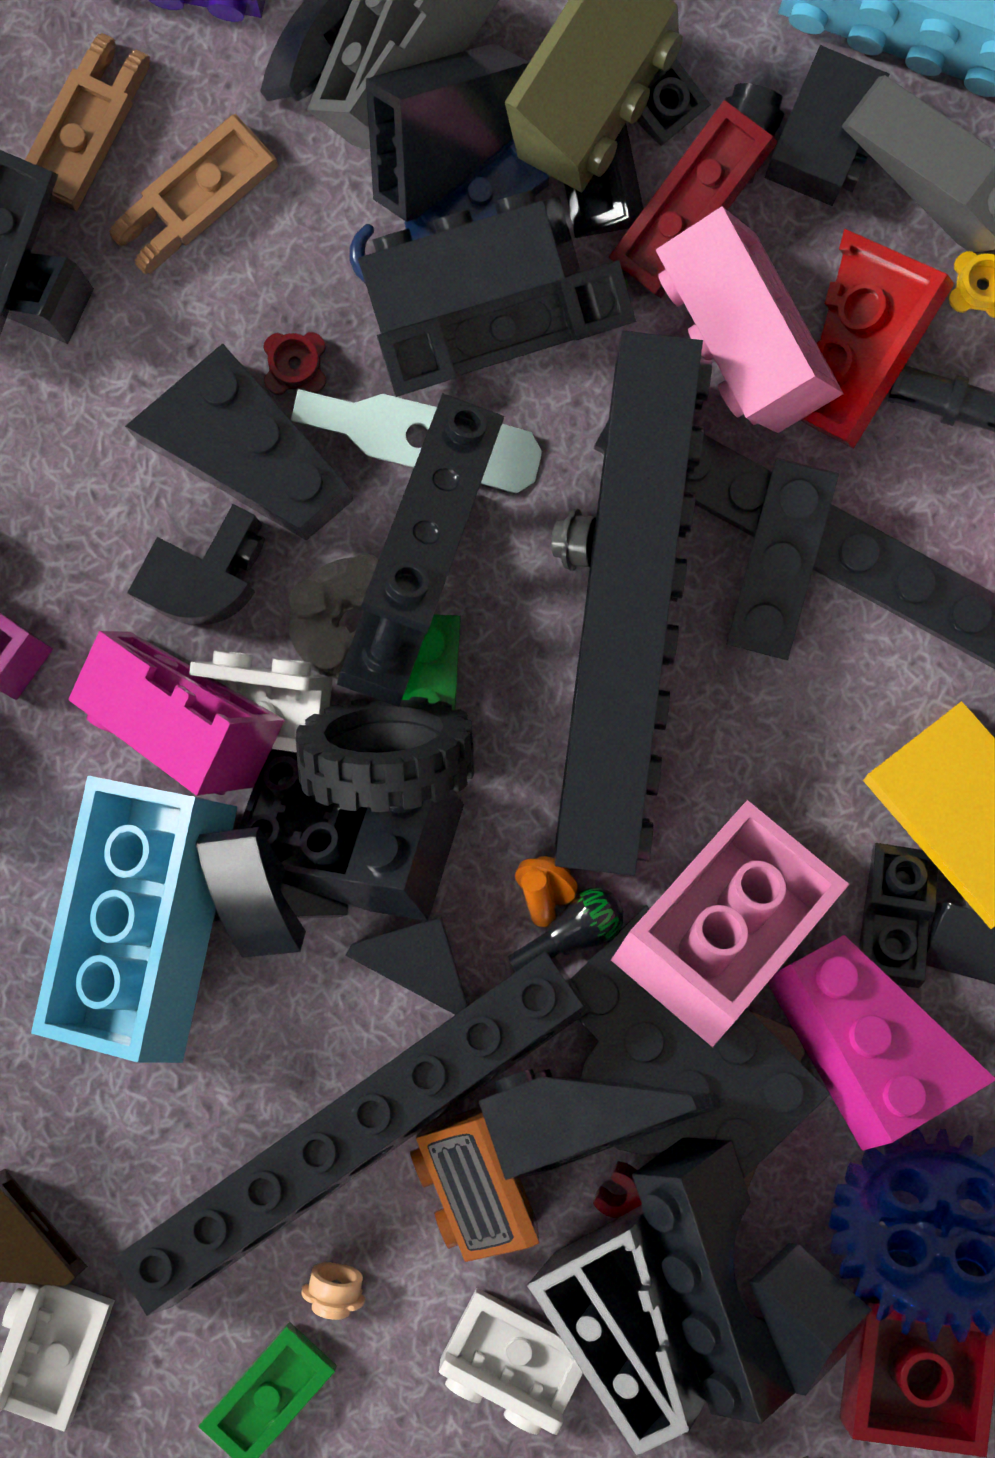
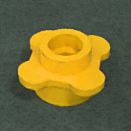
M972 251L963 252L954 262V270L958 275L956 288L949 294V303L955 311L960 313L974 309L986 311L990 317L995 318V255H976ZM985 280L988 288L985 290L979 289L977 281Z

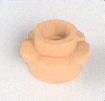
M331 1262L319 1263L312 1268L309 1284L302 1286V1296L307 1302L312 1303V1311L326 1319H344L350 1315V1311L360 1309L365 1303V1296L362 1295L363 1290L361 1289L363 1276L357 1269L351 1266ZM339 1280L342 1284L333 1283L332 1281Z

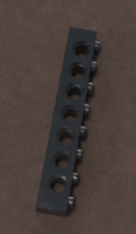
M546 951L112 1258L146 1316L172 1308L592 1010L557 958Z

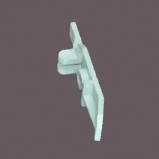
M298 389L291 421L348 436L368 457L414 468L421 448H415L408 443L406 439L407 429L413 425H421L428 431L437 407L386 394H380L352 403ZM502 424L481 481L482 485L511 493H518L535 482L542 450L532 432Z

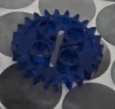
M916 1128L911 1133L909 1146L904 1147L898 1139L893 1143L884 1145V1155L875 1148L864 1150L861 1161L863 1166L850 1162L844 1178L847 1184L837 1185L833 1202L838 1207L832 1208L828 1227L839 1231L833 1235L830 1246L831 1253L848 1255L841 1263L840 1278H861L855 1295L862 1301L874 1295L880 1300L876 1319L882 1321L894 1310L902 1314L901 1331L906 1335L913 1329L917 1320L925 1322L927 1334L932 1342H936L943 1325L951 1326L959 1342H965L972 1321L986 1336L991 1335L995 1328V1242L988 1237L993 1236L995 1238V1147L979 1157L973 1154V1136L967 1135L957 1148L950 1146L946 1129L940 1128L935 1143L927 1144L923 1134ZM892 1192H909L920 1203H902L893 1196ZM969 1199L975 1201L986 1212L978 1214L970 1212L961 1206L959 1200ZM883 1222L889 1228L884 1229L879 1225V1223ZM935 1228L941 1230V1231H940L941 1237L936 1236V1230H935ZM893 1251L906 1252L914 1257L919 1265L914 1267L899 1265L891 1259L888 1253ZM969 1260L975 1262L982 1267L986 1275L976 1277L969 1275L960 1269L957 1261Z

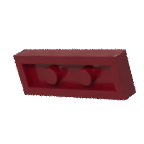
M724 100L608 258L612 261L619 260L624 271L656 296L662 298L666 291L660 282L658 274L664 271L665 267L656 249L723 206L728 210L777 145L778 141Z

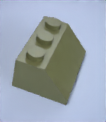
M568 0L505 101L518 159L581 193L593 175L601 177L614 158L617 149L615 139L626 122L634 124L645 109L650 96V88L648 86L659 69L667 71L680 51L683 36L679 34L678 5L673 0Z

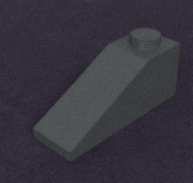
M886 75L878 77L841 127L958 245L972 252L995 250V150Z

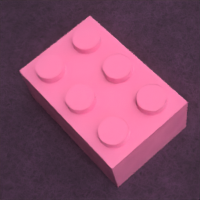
M723 206L656 249L665 267V270L658 274L660 282L672 302L677 307L685 304L695 323V325L688 328L690 338L703 340L701 356L704 360L714 359L725 378L724 381L718 384V389L726 405L737 418L744 414L751 424H760L779 433L844 394L758 236Z
M747 800L631 929L611 961L713 1047L848 887L849 883Z

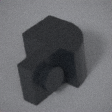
M232 504L203 560L157 537L127 594L143 605L184 624L210 625L230 618L239 612L255 593L248 583L235 576L239 568L249 571L256 562L265 541L264 537L258 535L262 524L256 515Z

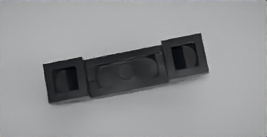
M616 260L576 272L562 280L376 336L394 395L398 397L456 379L457 376L559 344L572 340L577 341L636 322L620 261Z

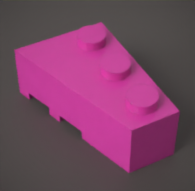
M99 631L68 699L88 714L86 719L94 726L116 735L196 796L213 793L225 795L227 791L253 788L285 719L213 678L189 675L190 665L132 632Z
M845 935L777 971L768 981L770 989L862 1151L893 1143L995 1081L994 1076Z

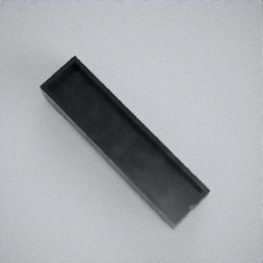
M622 330L616 355L554 848V863L558 867L635 876L637 860L649 862L653 822H650L649 818H643L645 795L657 796L662 766V757L651 754L654 729H666L670 704V691L659 690L662 665L669 666V664H674L679 625L667 624L670 601L677 602L678 598L682 599L687 570V559L676 558L678 537L685 538L686 532H691L695 508V493L684 492L686 473L693 474L695 467L699 466L704 436V427L692 426L694 409L701 410L703 400L707 401L712 374V361L701 359L703 340Z

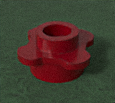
M308 332L304 336L297 333L285 335L274 333L270 335L264 342V351L268 355L269 372L264 377L266 388L275 395H282L288 389H304L312 393L320 392L326 384V376L321 371L320 356L326 349L323 338L314 332ZM294 358L301 361V365L297 369H292L289 366V362Z

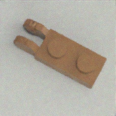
M98 33L94 41L91 42V46L83 57L78 69L73 68L25 158L28 162L59 174L50 199L76 212L133 105L131 100L140 87L151 61L149 60L150 56L137 49L135 51L132 50L112 86L100 81L107 66L111 64L116 51V40L103 33Z
M236 113L232 114L141 192L142 198L115 221L114 225L111 226L109 235L118 245H126L135 240L158 215L167 227L154 237L150 243L145 245L140 250V253L136 255L137 258L135 259V264L146 275L148 273L151 274L172 256L182 243L184 246H187L279 167L277 159Z

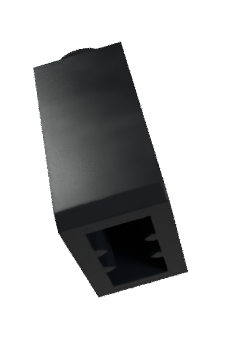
M495 43L366 78L373 200L406 222L415 220L513 139L505 101L530 62Z

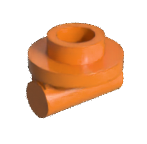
M540 856L536 859L523 860L515 872V879L523 889L531 920L539 927H546L556 919V905L568 904L574 899L578 890L577 882L570 874L569 868L555 866L554 858Z

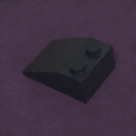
M528 1069L504 1077L495 1082L498 1090L497 1094L479 1100L505 1180L551 1171L721 1107L717 1094L577 1077H553L550 1069L534 1073L533 1069Z

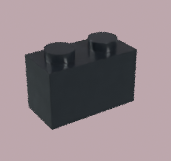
M820 45L772 155L764 178L830 206H833L841 188L853 192L868 156L857 152L859 144L841 126L878 77L884 75L889 77L890 73Z

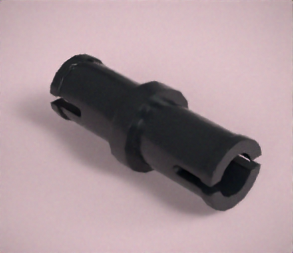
M905 364L892 385L888 402L900 403L942 416L940 423L953 426L955 421L995 432V392L968 384L969 377L957 374L953 380Z

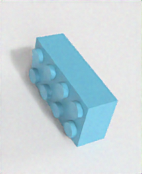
M782 0L778 14L789 17L790 24L802 32L808 34H820L824 30L847 38L848 45L860 53L878 55L883 51L906 59L907 67L918 74L937 76L942 72L964 80V86L974 94L984 97H995V0Z
M87 776L31 1034L137 1063H183L216 910L201 867L196 843L199 834L233 830L238 806Z

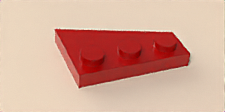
M844 228L839 247L843 256L836 282H830L825 300V305L829 309L821 339L816 342L844 394L802 418L801 421L854 449L945 301L954 283L948 274Z

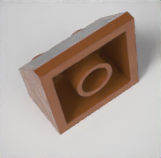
M480 1106L426 1127L417 1133L416 1140L419 1148L410 1151L411 1159L422 1186L425 1188L433 1184L435 1185L443 1209L435 1211L434 1215L441 1236L448 1249L459 1246L464 1261L468 1262L527 1249L540 1243L538 1222L521 1179L505 1180Z

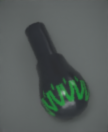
M588 888L580 891L568 903L561 914L547 926V932L508 956L515 971H518L545 951L554 956L560 953L568 955L579 949L599 946L611 941L619 933L623 925L624 911L620 901L612 892L603 888Z

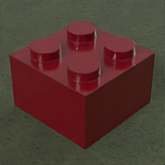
M854 1287V1294L867 1304L872 1311L847 1350L839 1419L851 1438L854 1440L987 1458L995 1388V1315L987 1308L862 1292L860 1288Z

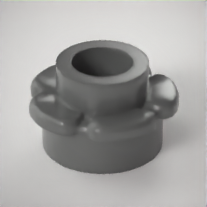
M572 509L569 517L565 520H557L552 533V554L554 557L561 558L563 567L570 571H574L576 566L590 567L596 517L582 516L580 509Z

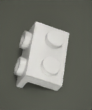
M214 651L213 662L190 663L189 675L213 678L285 719L272 749L297 752L296 730L298 726L305 725V719L314 713L325 714L324 709L330 707L333 678L310 675L312 664L310 662L273 658L272 669L251 667V654Z
M28 1284L25 1290L17 1288L8 1303L2 1326L9 1328L10 1331L2 1353L0 1352V1412L4 1409L65 1432L71 1426L115 1300L71 1284L66 1286Z
M476 1288L441 1356L439 1373L448 1378L445 1385L455 1394L474 1403H480L482 1398L485 1397L505 1408L504 1416L512 1424L536 1435L539 1434L541 1428L554 1435L558 1434L563 1424L562 1414L583 1374L554 1328L479 1288Z

